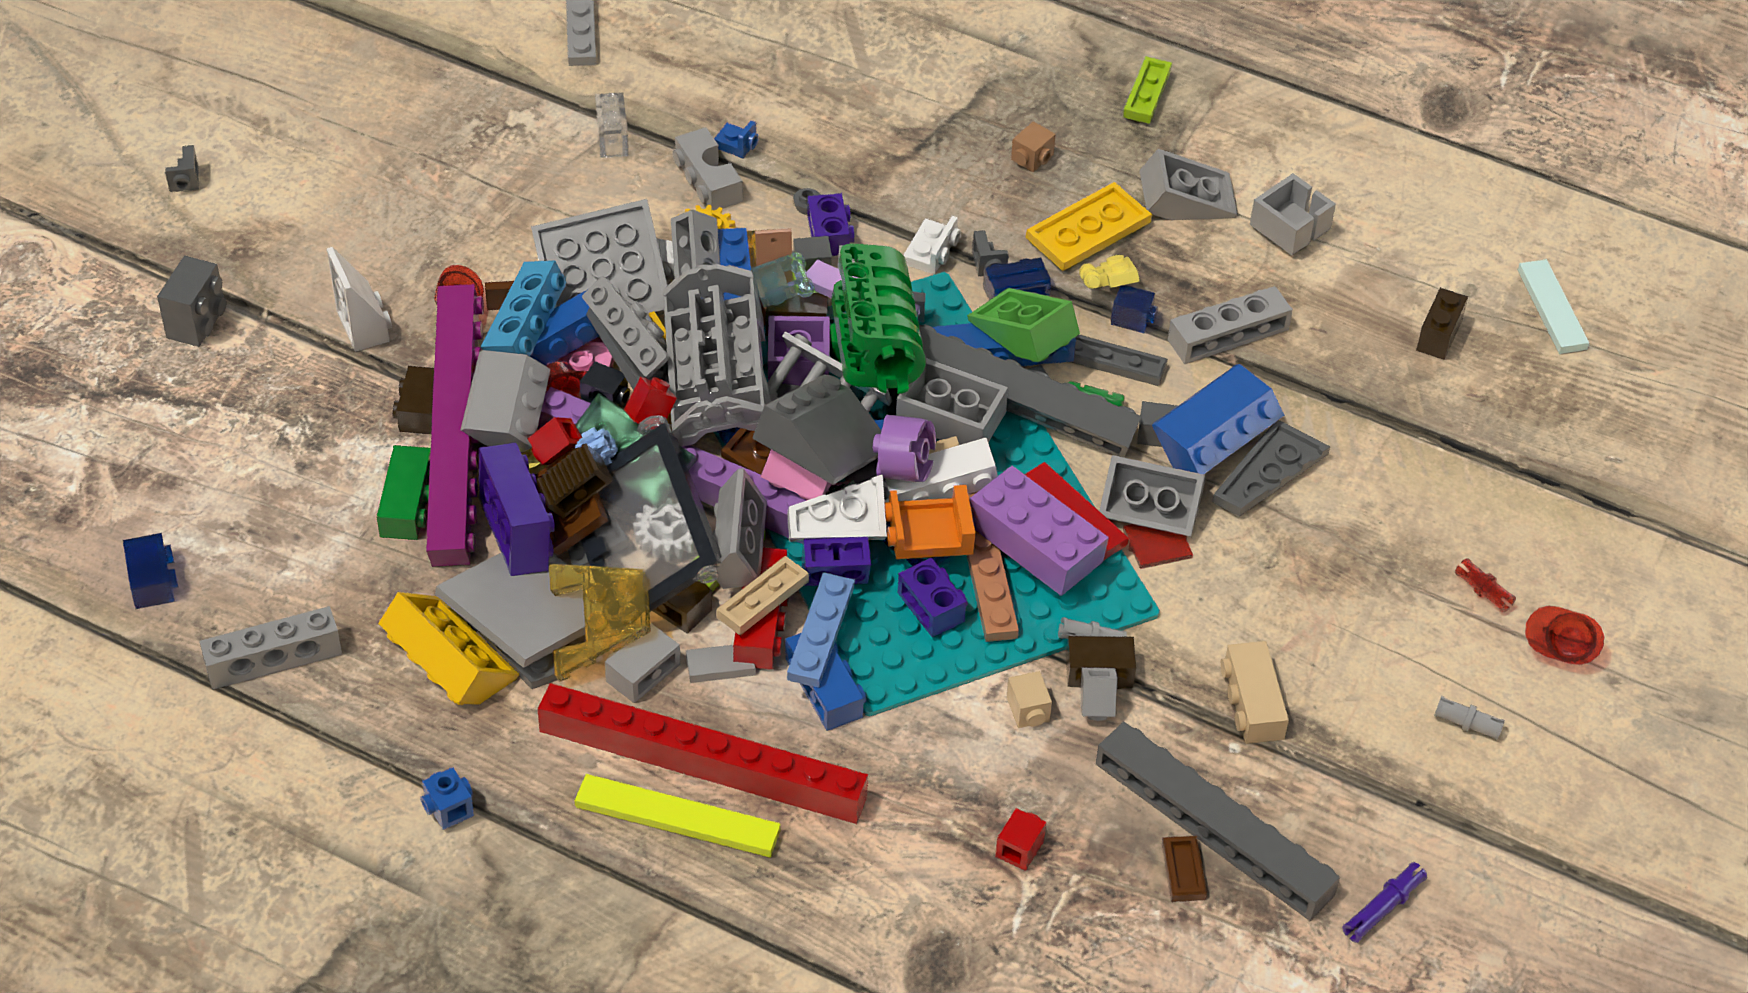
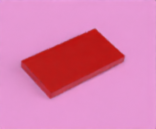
M1043 462L1024 474L1109 537L1104 560L1128 545L1129 537L1047 463Z

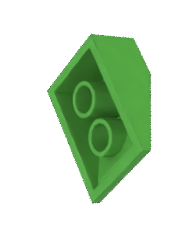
M1012 288L1006 289L967 315L969 322L1015 356L1031 360L1032 362L1046 360L1049 354L1060 347L1068 345L1071 339L1080 334L1072 301Z

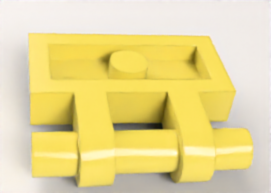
M1123 255L1111 256L1106 259L1107 262L1100 263L1099 267H1095L1092 264H1083L1079 270V275L1084 284L1091 289L1108 285L1110 288L1139 282L1138 270L1129 257L1124 258Z

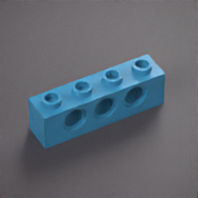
M555 260L523 263L481 345L482 350L525 354L528 356L533 353L548 318L567 283L564 274L560 271Z

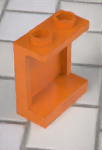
M954 485L952 498L898 501L897 490H890L889 502L885 503L886 522H890L891 527L887 528L889 547L894 546L896 559L973 555L975 529L966 485Z

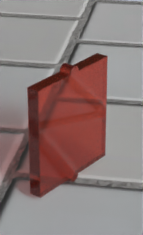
M1134 524L1123 526L1124 534L1129 537L1128 550L1133 552L1140 569L1191 559L1193 557V553L1186 540L1187 536Z

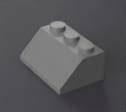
M486 350L479 352L461 431L487 446L517 443L521 453L531 449L532 446L527 438L537 431L550 369L525 354Z
M1112 455L1099 511L1111 520L1191 537L1203 494L1205 475Z
M744 468L737 469L719 489L718 503L714 507L716 529L713 530V535L722 557L718 559V563L709 566V571L723 589L747 586L759 577L761 573L767 501Z

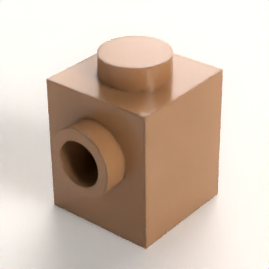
M1033 121L1013 138L1011 160L1034 172L1042 164H1047L1054 155L1056 134Z

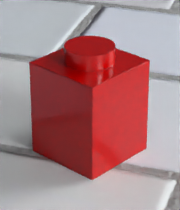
M640 377L624 410L633 422L655 429L666 421L677 398L669 389L670 385L667 382L653 377L652 380Z
M554 417L527 439L532 446L534 457L542 465H549L575 447L582 436L571 418Z
M1015 808L997 837L995 857L1026 871L1044 842L1047 822L1040 819L1034 813H1026Z

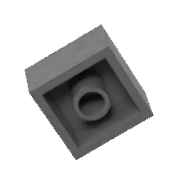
M185 255L157 296L166 338L200 347L205 337L211 334L214 323L219 316L224 314L227 306V301L223 295L222 278L219 275L218 265Z

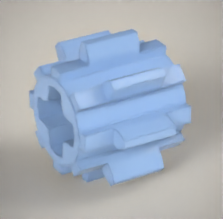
M593 427L581 434L582 438L575 445V449L581 447L582 444H588L602 456L605 465L612 463L611 458L616 455L618 448L608 430L605 431L602 428L597 431Z

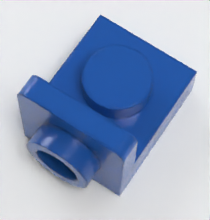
M750 120L743 129L727 122L714 138L718 144V150L743 159L750 149L753 150L758 143L757 123Z

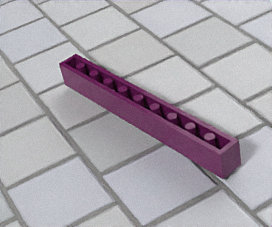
M474 284L438 286L426 552L432 567L470 565L471 552L476 551L475 534L471 533V526L477 523L476 506L472 505V497L478 496L477 479L473 478V470H478L479 468L478 453L474 451V444H478L479 441L461 431L479 352L482 351L481 347H478V340L483 339L482 322L479 321V315L484 314L483 297L477 295Z

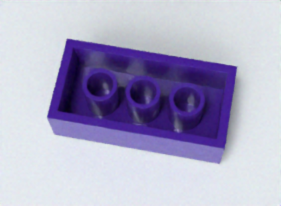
M517 443L479 448L478 498L500 552H502L510 576L548 571L549 557H553L550 532H554V520L552 514L546 512L543 494L537 491L535 474L529 473L526 454H521Z

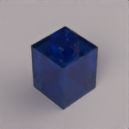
M1127 285L1120 286L1113 303L1110 325L1145 334L1148 324H1154L1157 316L1158 306L1154 305L1156 293Z

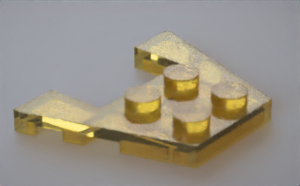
M562 564L549 565L550 591L554 596L583 589L586 642L553 650L555 677L560 682L570 678V673L582 666L588 668L595 664L596 658L608 651L616 652L651 632L647 575L643 569Z

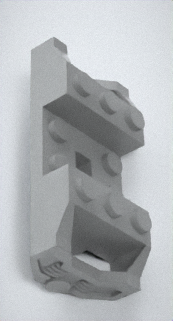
M699 265L695 269L686 270L681 276H677L663 290L667 354L670 357L668 360L669 389L677 398L671 409L672 433L677 438L680 447L695 444L702 436L710 432L734 427L755 431L764 405L771 402L769 386L763 372L761 342L765 341L763 315L758 286L753 272L731 265ZM727 292L742 297L724 300L722 293Z

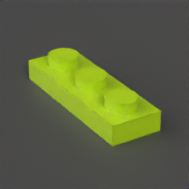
M1145 56L1125 105L1123 118L1150 124L1170 75L1172 62Z

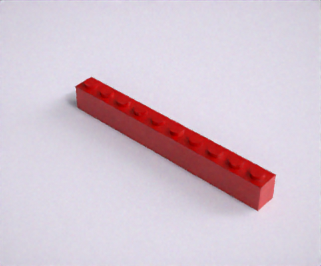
M553 683L549 684L537 708L539 731L541 733L857 824L867 800L868 774Z

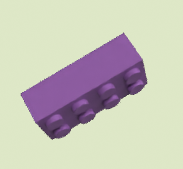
M1014 466L1009 467L970 497L969 502L975 531L1061 596L1098 567L1104 560L1109 537Z

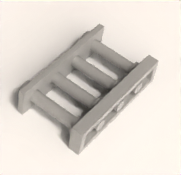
M787 332L783 334L782 338L790 350L767 382L771 402L778 399L776 391L800 356L815 363L801 386L822 376L827 370L841 378L842 385L850 388L851 384L844 380L842 364L813 348L811 346L812 343L802 335L796 334L794 337ZM855 386L866 392L861 404L868 413L877 399L888 406L892 402L888 388L887 393H882L875 387Z

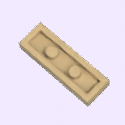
M785 556L717 608V618L741 635L808 583L809 573Z

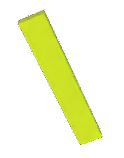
M585 774L574 800L576 808L770 858L781 831V823L590 774Z

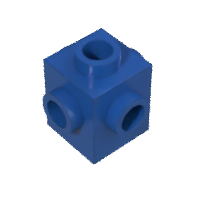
M454 767L443 772H436L428 779L422 781L424 795L420 797L422 806L428 815L434 814L443 830L474 816L472 788L466 777H459Z

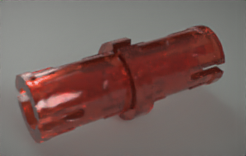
M1469 558L1462 560L1461 563L1469 572L1458 565L1455 569V574L1470 584L1479 597H1486L1501 612L1509 610L1510 607L1501 598H1504L1513 605L1516 596L1496 582L1495 576L1491 573L1486 574Z

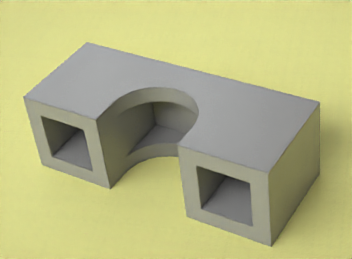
M706 127L675 137V150L672 152L674 161L677 166L683 168L688 183L695 186L697 195L702 203L705 202L707 205H711L712 210L715 211L719 207L725 208L743 202V181L731 163L718 166V144Z

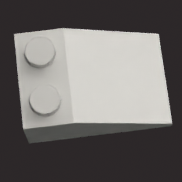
M333 247L326 248L336 311L354 351L390 342L388 329L392 328V323L388 312H382L381 310L383 305L378 291L373 292L368 280Z

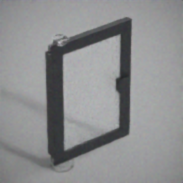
M651 416L644 419L637 427L640 439L612 457V463L606 465L613 481L598 493L609 521L581 540L611 629L616 633L636 622L696 581L700 580L702 583L715 581L719 576L717 568L722 565L720 560L722 557L681 448L677 438L672 434L667 419L663 416Z

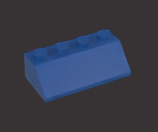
M1236 364L1152 424V427L1173 468L1204 475L1285 415L1272 388L1241 364Z

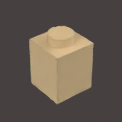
M1036 671L1008 677L1006 698L1017 727H1035L1045 722H1050L1052 700L1041 672Z

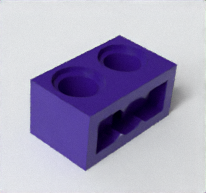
M842 193L807 196V219L811 237L828 236L831 255L839 256V245L843 246L854 242L853 225H848L851 219L849 205H844Z
M868 537L812 538L803 540L802 568L809 573V582L804 586H818L823 572L854 579V584H868L871 568Z
M932 558L898 574L899 596L931 637L965 622L966 607L968 606L965 594L960 589L957 590L954 587L946 570L942 567L939 568Z

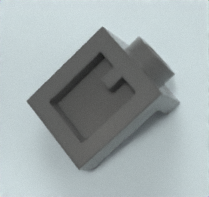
M194 145L182 146V158L177 159L178 166L165 168L170 192L199 190V164Z
M974 231L972 255L978 277L1006 274L1009 259L1008 250L994 251L993 242H988L986 231Z

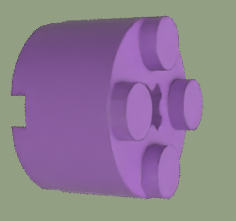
M886 415L881 434H876L873 440V451L878 453L877 476L883 474V478L925 482L930 475L934 461L928 459L929 449L935 450L936 434L932 421L923 418Z

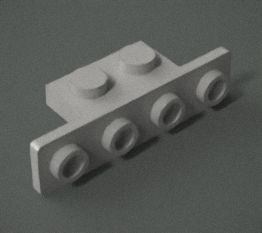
M601 276L582 295L584 301L645 377L650 378L669 360L670 357L666 352L667 344L662 339L664 335L662 329L653 321L649 323L645 318L648 312L637 301L632 304L624 299L607 278Z

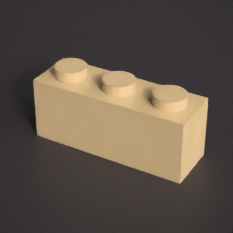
M1260 641L1228 645L1226 656L1221 659L1220 665L1223 678H1228L1229 702L1231 705L1235 704L1236 707L1235 724L1237 731H1242L1245 744L1285 740L1289 719L1267 642Z

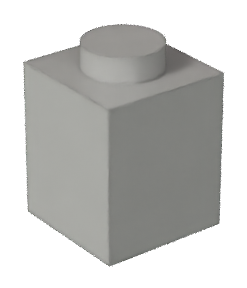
M1082 668L1080 701L1082 716H1088L1089 719L1095 721L1116 717L1117 676L1115 668Z

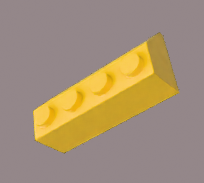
M398 592L378 623L387 632V638L393 643L400 645L407 652L406 656L408 659L420 665L427 672L426 676L432 682L440 685L447 692V697L458 705H479L514 682L520 675L450 606L437 596Z

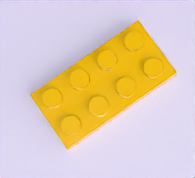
M1113 182L1026 230V239L1062 271H1065L1151 223L1152 214L1118 184Z

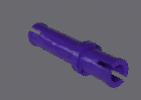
M1411 862L1395 879L1390 878L1384 884V889L1342 926L1344 934L1348 936L1355 928H1358L1355 930V934L1350 937V940L1356 943L1361 941L1362 937L1398 904L1403 905L1409 899V894L1427 879L1425 869L1422 868L1413 876L1420 865L1416 862Z

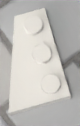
M883 474L873 477L869 481L847 486L843 490L828 495L824 494L790 506L787 510L789 541L841 537H868V540H885L887 531Z

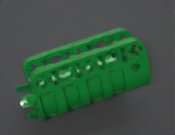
M867 244L843 245L838 261L842 280L834 284L831 301L844 380L853 386L875 387L882 393H887V388H897L898 394L908 392L909 384L917 380L923 373L926 359L906 258L900 251L889 246ZM848 350H855L860 353L849 352Z

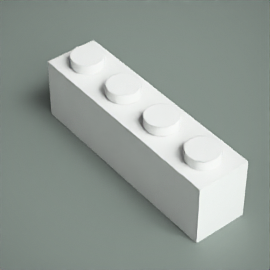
M982 438L929 454L928 459L934 461L930 475L925 482L886 479L889 492L890 490H897L898 501L952 498L954 485H966L968 494L980 491L998 477L987 438Z

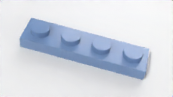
M823 572L787 671L788 681L819 688L854 590V579Z

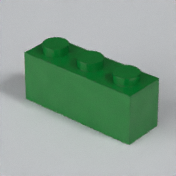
M393 445L376 517L379 537L418 540L420 528H425L427 521L425 505L429 499L431 448Z

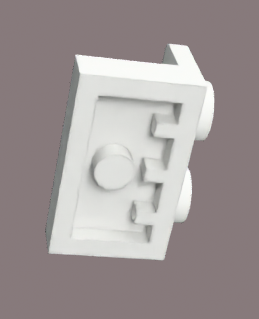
M952 216L947 225L925 219L904 253L907 266L935 275L940 265L946 264L951 246H956L959 241L961 230L957 229L958 217Z

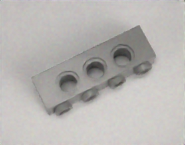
M693 209L671 218L675 278L681 276L686 270L695 269L699 265H720L717 218Z
M1276 286L1171 319L1168 341L1183 363L1187 364L1289 330L1293 309Z
M330 606L199 641L212 690L342 655L339 634Z

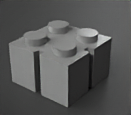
M1293 173L1254 199L1250 225L1289 254L1294 255L1310 243V239L1314 241L1331 229L1336 203L1316 190L1312 194L1308 213L1312 186Z

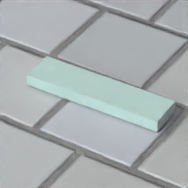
M1547 259L1519 263L1518 272L1558 353L1563 354L1587 350L1589 341Z

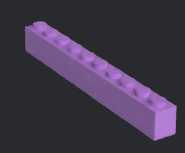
M550 387L544 396L538 422L539 430L554 417L571 418L580 435L593 427L597 431L604 428L605 431L608 430L610 432V435L615 440L616 447L618 448L616 454L653 430L553 387ZM657 445L623 467L673 489ZM691 445L680 447L700 501L715 507L719 499V489L737 469L744 467ZM744 468L767 501L765 528L789 538L787 510L790 506L804 502L806 499L801 498L799 494L786 488L774 487L768 480L761 478L760 474Z

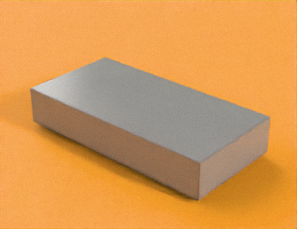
M733 645L686 650L690 683L756 675L755 664L733 662Z

